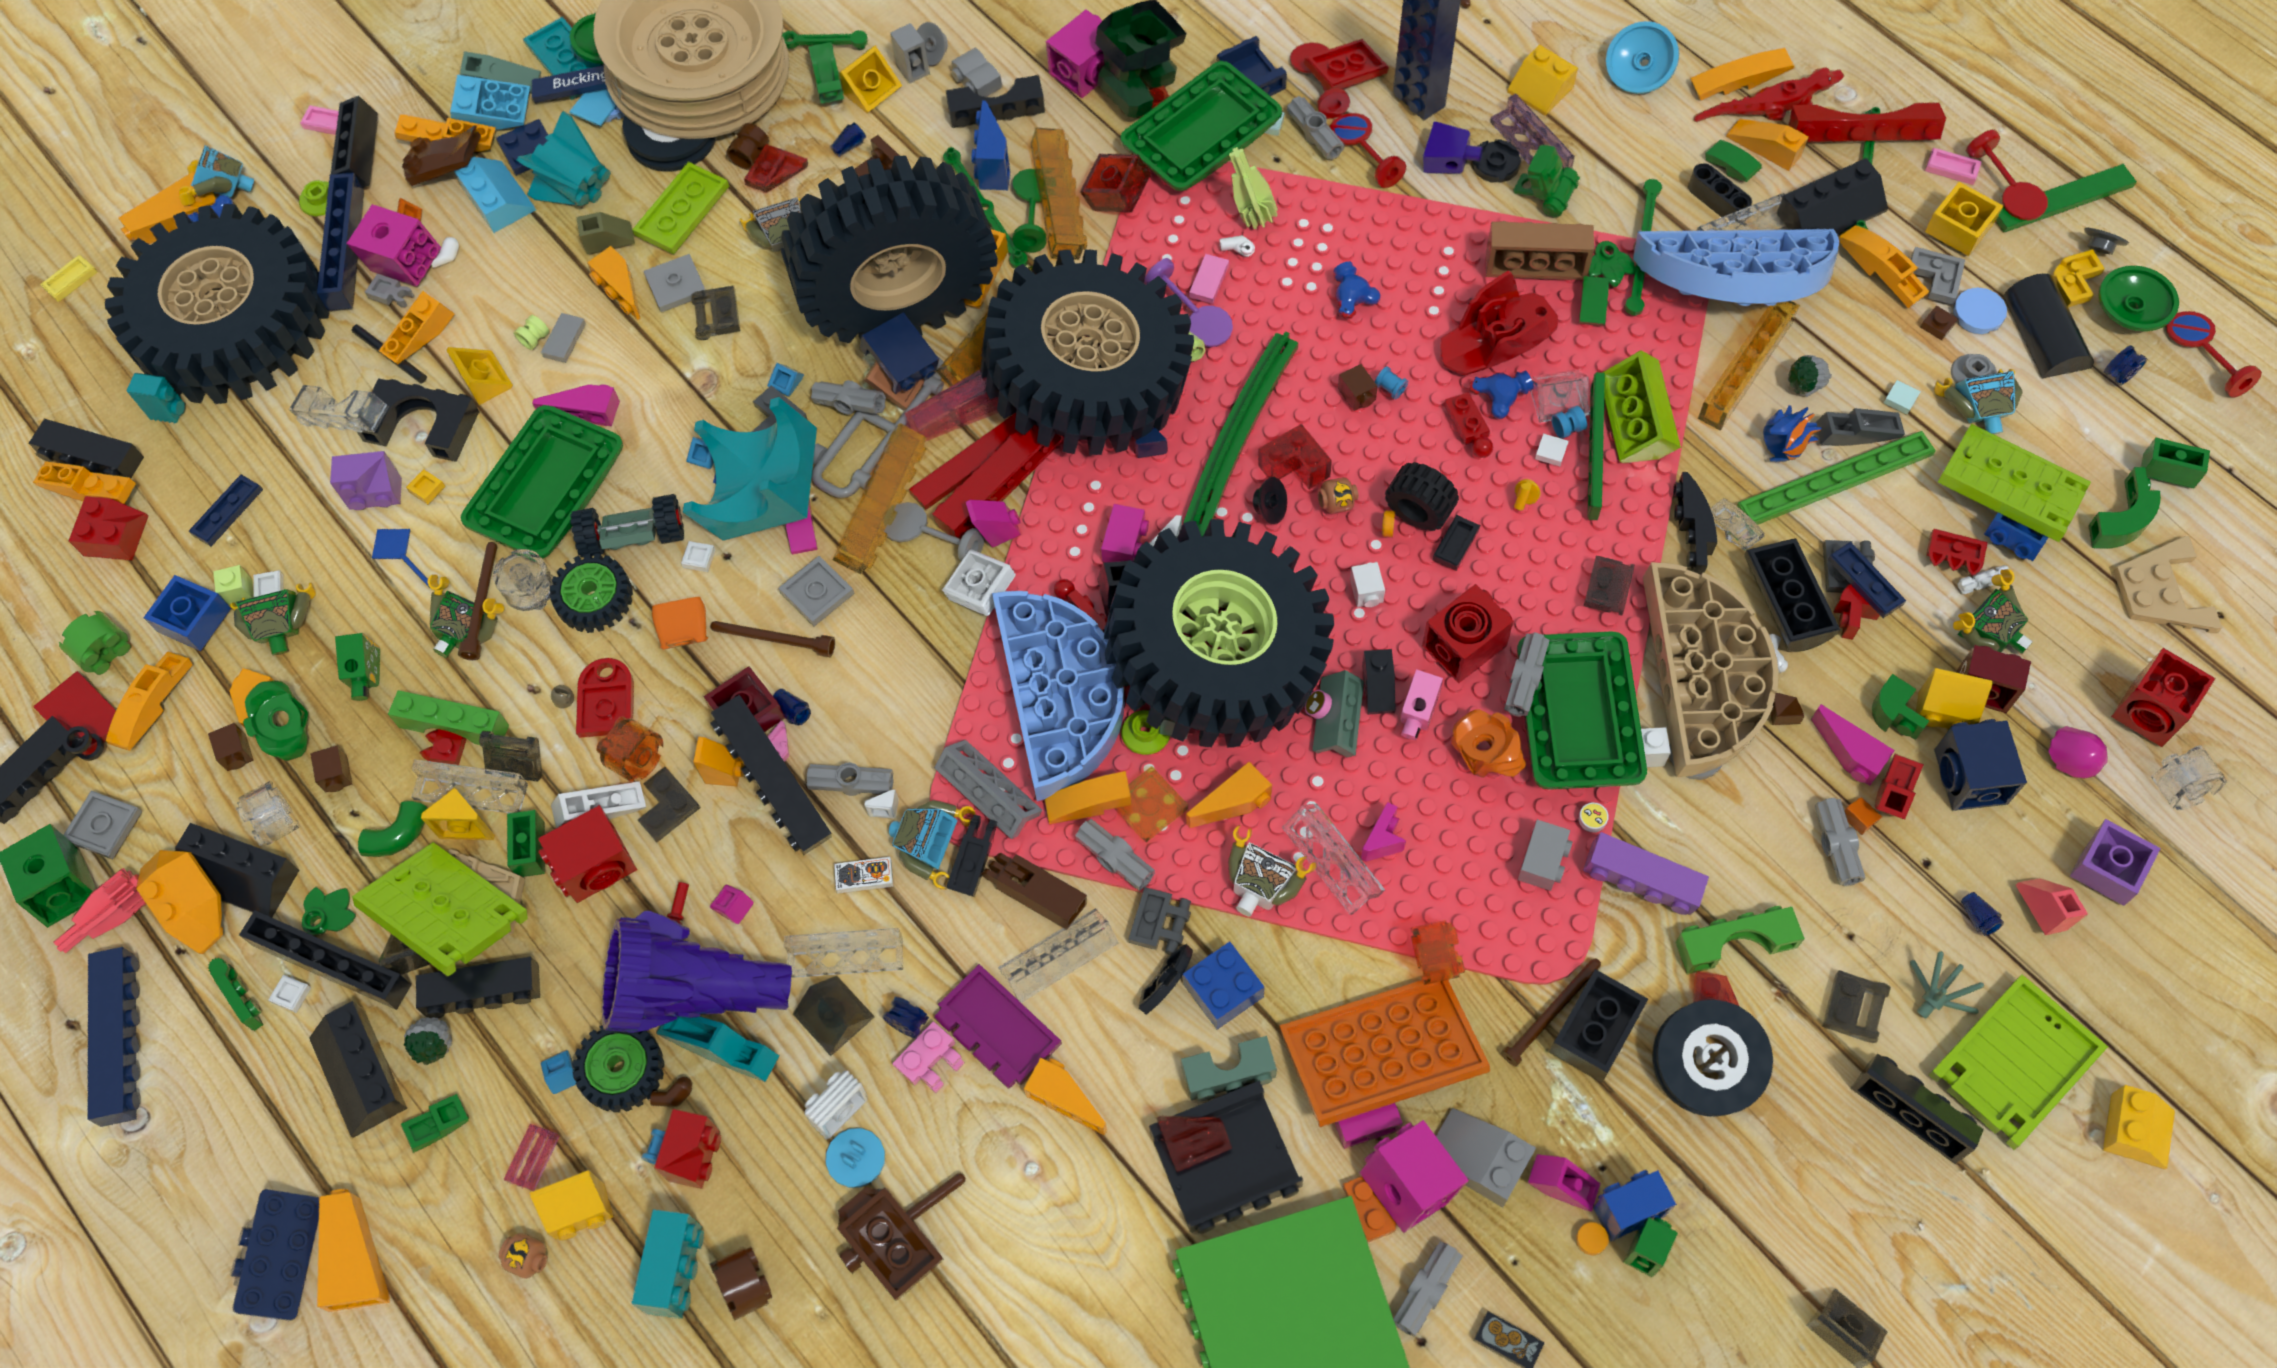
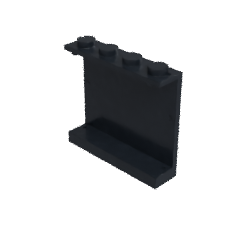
M1260 1080L1149 1125L1150 1135L1191 1233L1198 1231L1200 1234L1206 1233L1216 1227L1214 1223L1224 1219L1227 1222L1235 1221L1244 1215L1243 1211L1254 1207L1255 1211L1266 1208L1272 1204V1199L1282 1196L1283 1199L1290 1198L1300 1192L1298 1188L1303 1186L1302 1176L1299 1177L1264 1099V1089Z

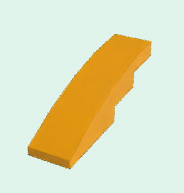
M1781 48L1736 59L1690 79L1700 101L1721 91H1723L1724 95H1727L1746 85L1750 90L1795 67L1786 49Z

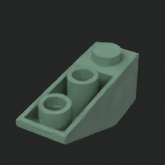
M464 51L460 75L530 86L529 93L532 94V79L540 78L541 71L489 55Z

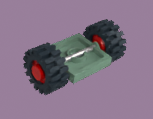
M670 494L653 497L652 508L603 516L602 526L600 520H598L599 516L596 513V509L588 508L572 511L571 529L578 554L583 558L584 554L590 553L591 556H594L595 553L603 554L604 549L608 548L620 549L625 545L647 544L655 540L656 527L662 544L683 540V518L676 495Z

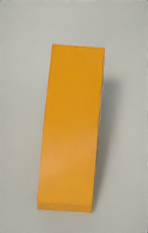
M1126 771L1104 775L1058 790L1046 798L1045 803L1049 824L1104 815V810L1131 805Z

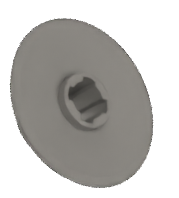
M925 22L919 26L917 32L925 42L928 65L933 66L942 60L948 47V41L945 34L936 24Z
M1980 354L1963 355L1957 358L1951 366V376L1956 384L1969 378L1997 374L1994 364L1986 356Z

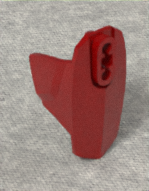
M1506 271L1477 292L1475 298L1470 301L1459 326L1441 338L1443 365L1456 373L1469 375L1513 359L1551 336L1557 330L1558 315L1543 296L1535 293L1519 295L1511 271Z

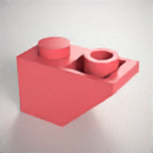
M2041 878L2016 884L2017 889L2045 935L2067 931L2088 915L2072 888Z

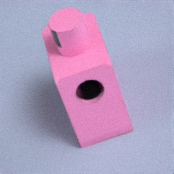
M1416 669L1401 713V722L1405 724L1401 733L1403 737L1417 740L1421 729L1428 730L1441 694L1443 678Z

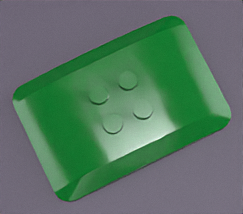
M1219 61L1212 64L1126 128L1120 136L1121 144L1171 188L1183 191L1197 184L1230 161L1229 153H1232L1234 148L1244 150L1281 118L1282 106L1230 63Z
M542 405L538 407L462 511L461 522L467 529L532 558L543 559L549 556L572 527L571 512L586 508L609 473L623 448L621 437L614 432L553 406Z
M1613 631L1544 635L1545 638L1549 639L1542 664L1544 668L1538 689L1534 692L1528 716H1524L1532 774L1535 783L1539 787L1548 790L1633 786L1642 783L1647 776V764L1627 639L1623 634ZM1525 637L1520 639L1517 645L1518 659L1521 654V648Z

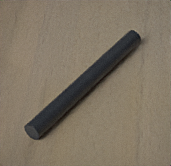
M358 324L352 327V333L379 352L384 343ZM390 360L419 383L426 381L427 376L408 361L403 360L401 363L396 364Z

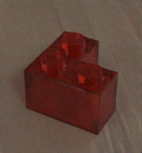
M1302 424L1258 449V466L1268 478L1276 477L1280 480L1294 471L1307 488L1311 489L1331 476L1332 460Z

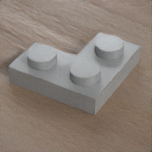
M1915 247L1911 261L1918 269L1913 274L1932 278L1928 298L1953 305L1957 298L1966 259Z

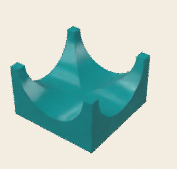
M780 397L770 399L769 407L774 413L777 422L764 430L736 432L716 427L705 420L695 422L694 431L703 439L713 458L716 471V488L711 501L707 505L690 501L684 503L683 513L723 541L807 518L817 427Z

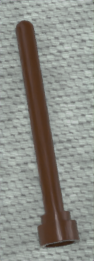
M489 542L486 545L467 638H464L458 649V656L466 660H478L482 650L478 637L484 613L482 605L484 600L487 599L497 551V544L495 542Z
M713 621L710 625L711 630L714 632L814 649V652L818 653L819 656L828 658L832 657L835 649V638L833 636L822 635L814 639Z
M962 1173L954 1175L906 1211L907 1215L912 1221L917 1219L963 1185L966 1181L965 1175ZM846 1247L838 1253L851 1274L862 1267L861 1263L863 1261L852 1247Z

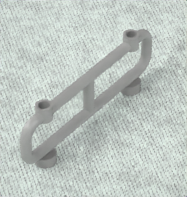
M939 358L936 373L924 381L923 388L895 424L877 414L857 411L828 449L819 443L815 444L813 460L815 466L812 470L814 484L822 491L837 498L852 496L860 487L867 490L873 482V476L870 473L931 393L935 395L941 393L944 387V382L941 379L945 374L943 360ZM863 419L887 431L888 434L863 467L856 470L852 481L847 487L839 488L822 478L824 470Z

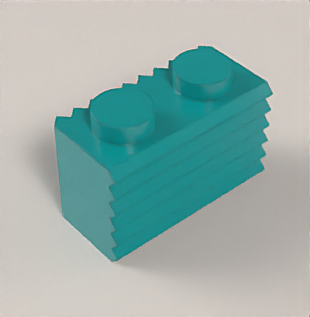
M134 373L127 392L150 420L177 423L180 415L184 412L185 402L176 394L172 385H169L165 377Z

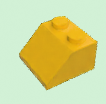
M1539 44L1524 59L1507 92L1546 116L1574 88L1578 67Z
M1935 668L1918 692L1916 712L1929 720L1926 725L1929 727L1939 726L1950 729L1952 725L1961 722H1967L1968 725L1979 724L1992 687V681Z
M2123 1085L2111 1094L2103 1151L2167 1169L2175 1110L2155 1093Z
M589 1170L530 1192L531 1200L547 1234L560 1241L576 1236V1232L584 1228H599L606 1224L605 1220L614 1217L605 1184Z

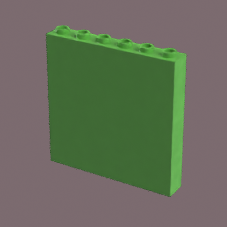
M1352 1196L1176 1250L1177 1259L1172 1260L1176 1278L1183 1277L1186 1287L1185 1290H1181L1185 1308H1192L1195 1320L1190 1321L1195 1340L1201 1338L1204 1351L1199 1352L1203 1368H1410Z

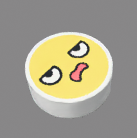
M1588 803L1582 807L1578 820L1584 830L1595 833L1605 828L1609 816L1606 808L1601 804Z

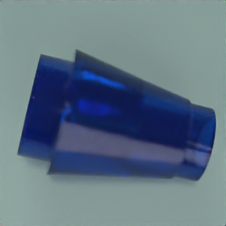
M853 122L851 125H846L830 147L840 157L863 144L866 135Z
M779 689L775 692L773 697L779 703L788 723L799 726L809 719L811 710L806 701L785 689Z
M1976 892L1969 893L1961 900L1977 932H1982L1984 936H1989L2003 926L2002 915L1978 896Z

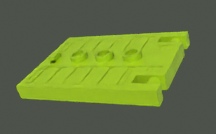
M1971 424L1939 478L1938 483L2060 542L2091 481Z
M434 842L352 896L356 908L448 977L456 971V962L461 960L465 964L511 932L510 923L516 921L522 924L528 919L527 909Z
M2022 974L1929 1073V1076L1936 1082L1941 1078L1950 1085L1947 1092L1995 1134L2002 1130L2010 1137L2005 1143L2015 1150L2108 1046ZM1952 1066L1962 1073L1959 1077L1950 1070ZM2014 1118L2021 1126L2017 1128L2009 1120Z

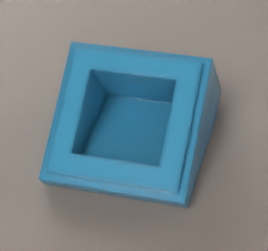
M776 363L767 386L770 387L772 385L780 393L790 396L803 379L804 374L786 365Z
M693 437L686 462L711 469L714 462L707 445L702 438Z
M568 1050L541 1062L544 1081L553 1094L576 1085V1081L573 1078V1072L575 1071L572 1066L573 1060Z

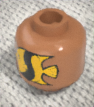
M1344 477L1326 480L1321 488L1318 489L1319 505L1321 509H1325L1329 514L1352 510L1355 500H1358L1359 497L1356 485H1352Z
M518 1233L513 1237H508L499 1251L502 1268L524 1279L534 1276L536 1272L540 1273L546 1266L548 1257L545 1255V1244L541 1240L525 1233Z

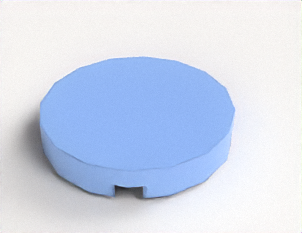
M1977 287L1967 289L1959 295L1953 307V315L1958 318V324L1969 332L1988 334L1989 331H1996L2000 328L2007 316V307L2004 300L1997 293L1989 289Z

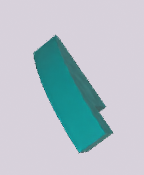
M677 1017V1020L661 1025L656 1033L703 1058L763 1082H766L779 1058V1055L767 1046L746 1040L724 1023L704 1017Z

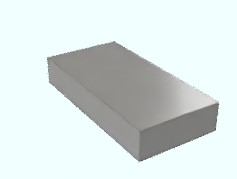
M561 313L541 351L542 356L566 363L586 325L584 318Z

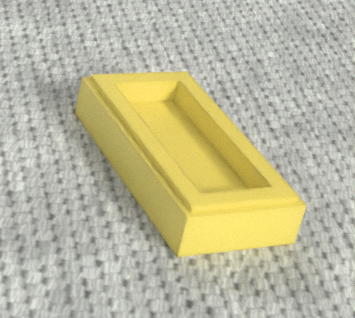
M79 254L40 285L59 303L98 272Z

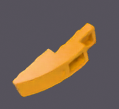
M400 114L394 133L396 139L413 142L416 138L422 137L434 141L454 137L477 125L476 130L480 133L481 137L474 152L491 149L496 127L447 118L446 123Z
M1855 225L1838 237L1840 244L1869 276L1876 272L1908 309L1930 292L1913 274L1918 267L1897 247L1881 236Z
M47 461L39 469L33 481L39 487L76 500L84 501L85 496L111 498L125 504L136 485L128 477L92 473L84 466Z
M167 651L155 666L146 664L127 689L114 714L106 737V742L109 745L128 751L134 747L164 711L160 703L192 667L193 664L190 659Z

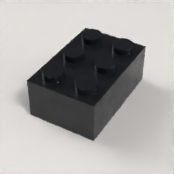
M1595 969L1549 1053L1602 1083L1645 1007L1648 998Z

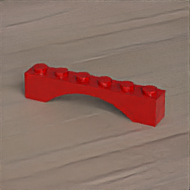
M1939 102L1914 103L1897 111L1880 114H1854L1828 109L1819 105H1793L1788 126L1808 136L1807 142L1941 140L1946 116Z

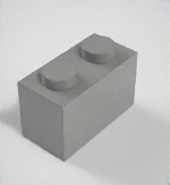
M909 23L890 32L896 66L909 84L929 75L925 42L913 25Z
M1537 819L1518 880L1551 891L1554 882L1560 883L1565 869L1564 866L1560 865L1562 856L1568 858L1573 841L1568 840L1570 830Z

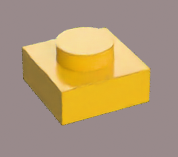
M423 469L406 488L409 493L428 505L445 488V485L440 479Z

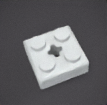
M970 549L942 591L949 600L989 616L995 607L992 593L1005 592L1016 574L1010 565Z
M844 1071L842 1074L840 1072L835 1073L826 1084L828 1088L821 1095H813L805 1104V1116L812 1127H815L816 1131H819L825 1139H830L868 1100L862 1084L853 1075H850L849 1071Z

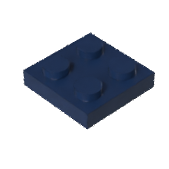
M540 119L496 137L516 176L531 170L517 161L518 156L533 154L539 143L544 146L548 141L545 138L548 133Z

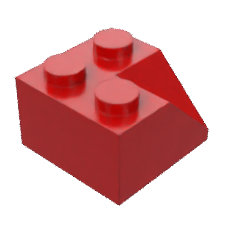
M85 496L68 541L82 556L133 561L148 515L111 498Z
M673 1109L654 1169L668 1182L702 1189L704 1182L710 1179L712 1173V1163L710 1162L713 1152H717L721 1144L719 1129L707 1116Z

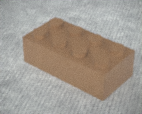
M1491 222L1486 248V277H1498L1506 271H1511L1514 278L1583 280L1584 276H1588L1594 253V225Z

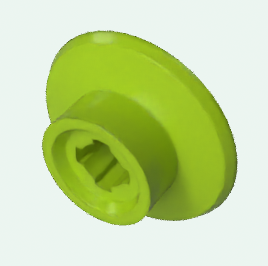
M315 180L305 185L299 198V206L304 213L310 216L326 214L329 182Z
M1141 710L1131 714L1122 725L1121 737L1124 744L1137 754L1150 755L1157 753L1167 745L1170 736L1160 734V726L1158 729H1155L1146 722L1150 710ZM1147 727L1151 729L1150 732L1141 731V728Z

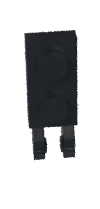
M974 815L972 817L967 834L963 836L947 889L975 898L992 847L991 842L995 835L997 821H989L982 840L975 838L981 824V816Z

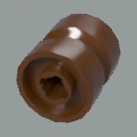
M743 124L737 133V138L727 148V157L742 169H753L760 155L763 154L769 144L768 135L754 124Z

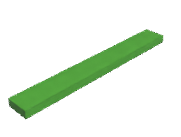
M1919 431L1740 501L1736 508L1747 526L1751 528L1931 457L1936 450L1923 431Z

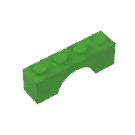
M399 690L388 712L389 717L399 728L421 733L430 728L446 730L458 734L474 744L500 749L509 724L499 711Z
M1774 906L1765 910V913L1754 915L1753 912L1738 916L1737 920L1727 922L1726 919H1719L1713 921L1707 927L1699 928L1698 925L1683 929L1675 943L1686 973L1691 974L1715 968L1721 959L1723 945L1736 939L1754 941L1761 945L1770 955L1798 948L1805 938L1793 907L1782 909L1781 906Z

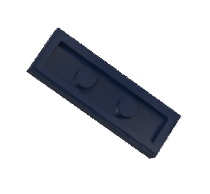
M240 474L191 527L189 533L212 547L263 489L257 483Z
M1851 542L1829 556L1828 561L1882 618H1885L1905 604L1906 599Z

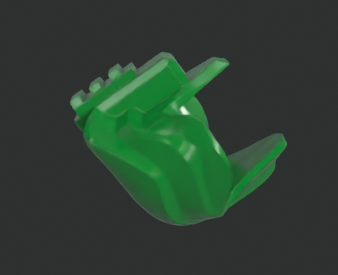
M281 681L260 682L249 692L245 699L248 718L244 719L243 724L247 735L256 738L261 750L268 755L278 757L284 761L301 757L307 747L306 727L309 716L306 708L295 699L285 683ZM285 711L289 716L288 723L281 727L275 725L273 719L275 713Z

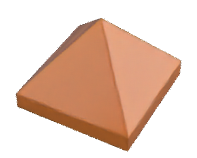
M400 198L397 212L419 219L421 222L422 208Z

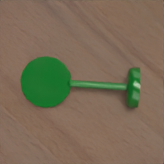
M1025 169L1014 176L1012 186L1017 196L1023 200L1030 201L1028 224L1017 227L1013 233L1012 240L1017 249L1027 253H1035L1041 251L1047 243L1045 231L1034 224L1036 202L1048 200L1053 196L1055 182L1044 171Z

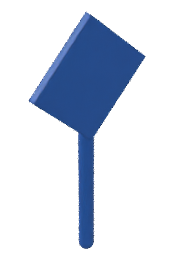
M377 529L372 559H402L428 586V578L406 556L411 530Z

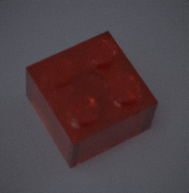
M1099 154L1080 193L1093 211L1132 213L1151 173L1139 155Z

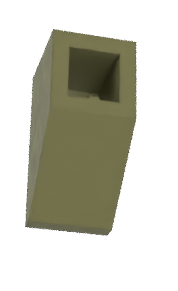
M602 212L576 217L579 236L587 254L604 251L609 246L618 248L635 244L630 221Z

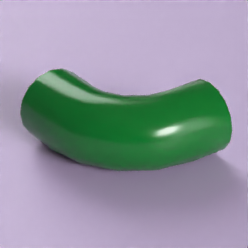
M414 801L401 802L395 822L385 829H363L358 840L360 855L364 857L391 856L408 848L422 831L425 822L421 819V815L428 807Z

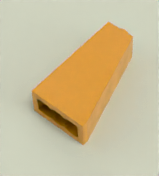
M193 171L120 216L118 219L124 225L121 231L129 241L140 238L148 244L154 243L157 239L150 228L161 223L168 232L177 229L174 215L185 212L187 215L193 214V212L198 213V207L213 205L216 197L212 192L202 196L194 195L195 203L188 206L181 204L179 198L181 187L188 186L191 189L194 188L191 186L195 175Z
M337 1189L331 1191V1195L319 1196L317 1307L327 1312L390 1303L389 1292L361 1198L352 1194L347 1189Z

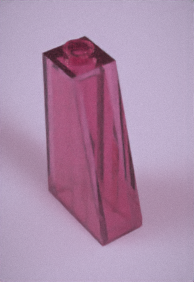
M981 369L904 413L908 420V423L905 425L913 438L917 436L922 442H926L997 414L998 397L989 399L985 390L987 377L982 378Z

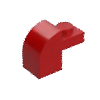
M1851 584L1845 588L1833 610L1834 613L1841 614L1839 627L1843 628L1842 638L1853 640L1857 634L1861 618L1877 620L1880 616Z
M1894 754L1886 776L1881 781L1875 800V808L1905 820L1916 793L1913 790L1924 764Z

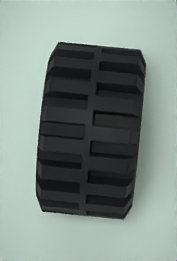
M1415 462L1412 464L1406 463L1402 466L1385 492V500L1388 506L1395 511L1398 517L1416 528L1429 531L1441 529L1457 505L1459 496L1454 484L1445 475L1428 465Z

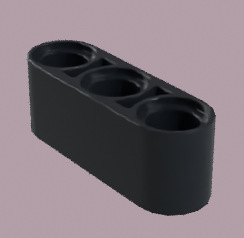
M1706 163L1696 165L1689 181V191L1732 225L1745 223L1752 206V198L1711 165Z

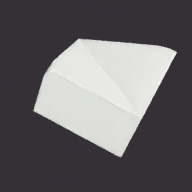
M890 790L866 800L865 808L868 816L896 818L899 802L896 790Z

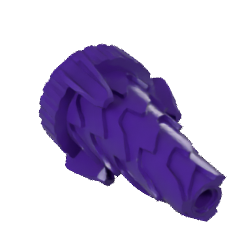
M643 911L636 918L621 917L616 919L613 925L607 949L602 990L603 1028L610 1031L634 1033L646 1031L677 1020V1017L695 1018L700 1017V1014H722L725 1011L756 1013L757 1008L787 1010L791 989L792 967L780 962L745 960L743 955L729 954V952L722 949L700 947L699 943L684 941L690 934L689 928L652 911Z

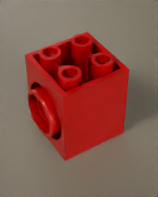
M1475 584L1426 622L1422 647L1460 683L1507 646L1514 621L1506 609L1500 608L1493 601L1488 591L1482 590Z
M2162 648L2136 677L2111 717L2163 747L2190 720L2216 678L2167 649Z
M600 805L538 838L543 847L538 851L545 864L549 865L552 871L550 873L557 887H560L565 897L571 895L576 903L612 886L617 881L638 870L617 830Z

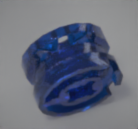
M2132 345L2123 349L2104 370L2106 375L2112 374L2119 386L2124 385L2133 378L2148 360L2143 354L2139 355L2136 353L2135 347Z
M895 996L891 1002L892 1007L890 1011L885 1012L882 1016L883 1020L897 1031L911 1038H917L921 1031L919 1029L920 1026L925 1025L929 1017L919 1007H914L909 1004V1001Z

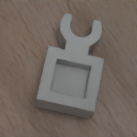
M378 273L365 291L367 297L387 305H390L392 300H394L400 307L407 306L406 301L402 297L414 296L409 287L401 286L398 280Z

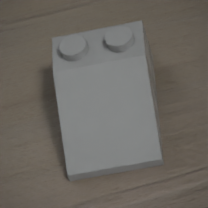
M1454 1108L1451 1109L1436 1136L1469 1180L1465 1186L1502 1208L1536 1147L1512 1133Z

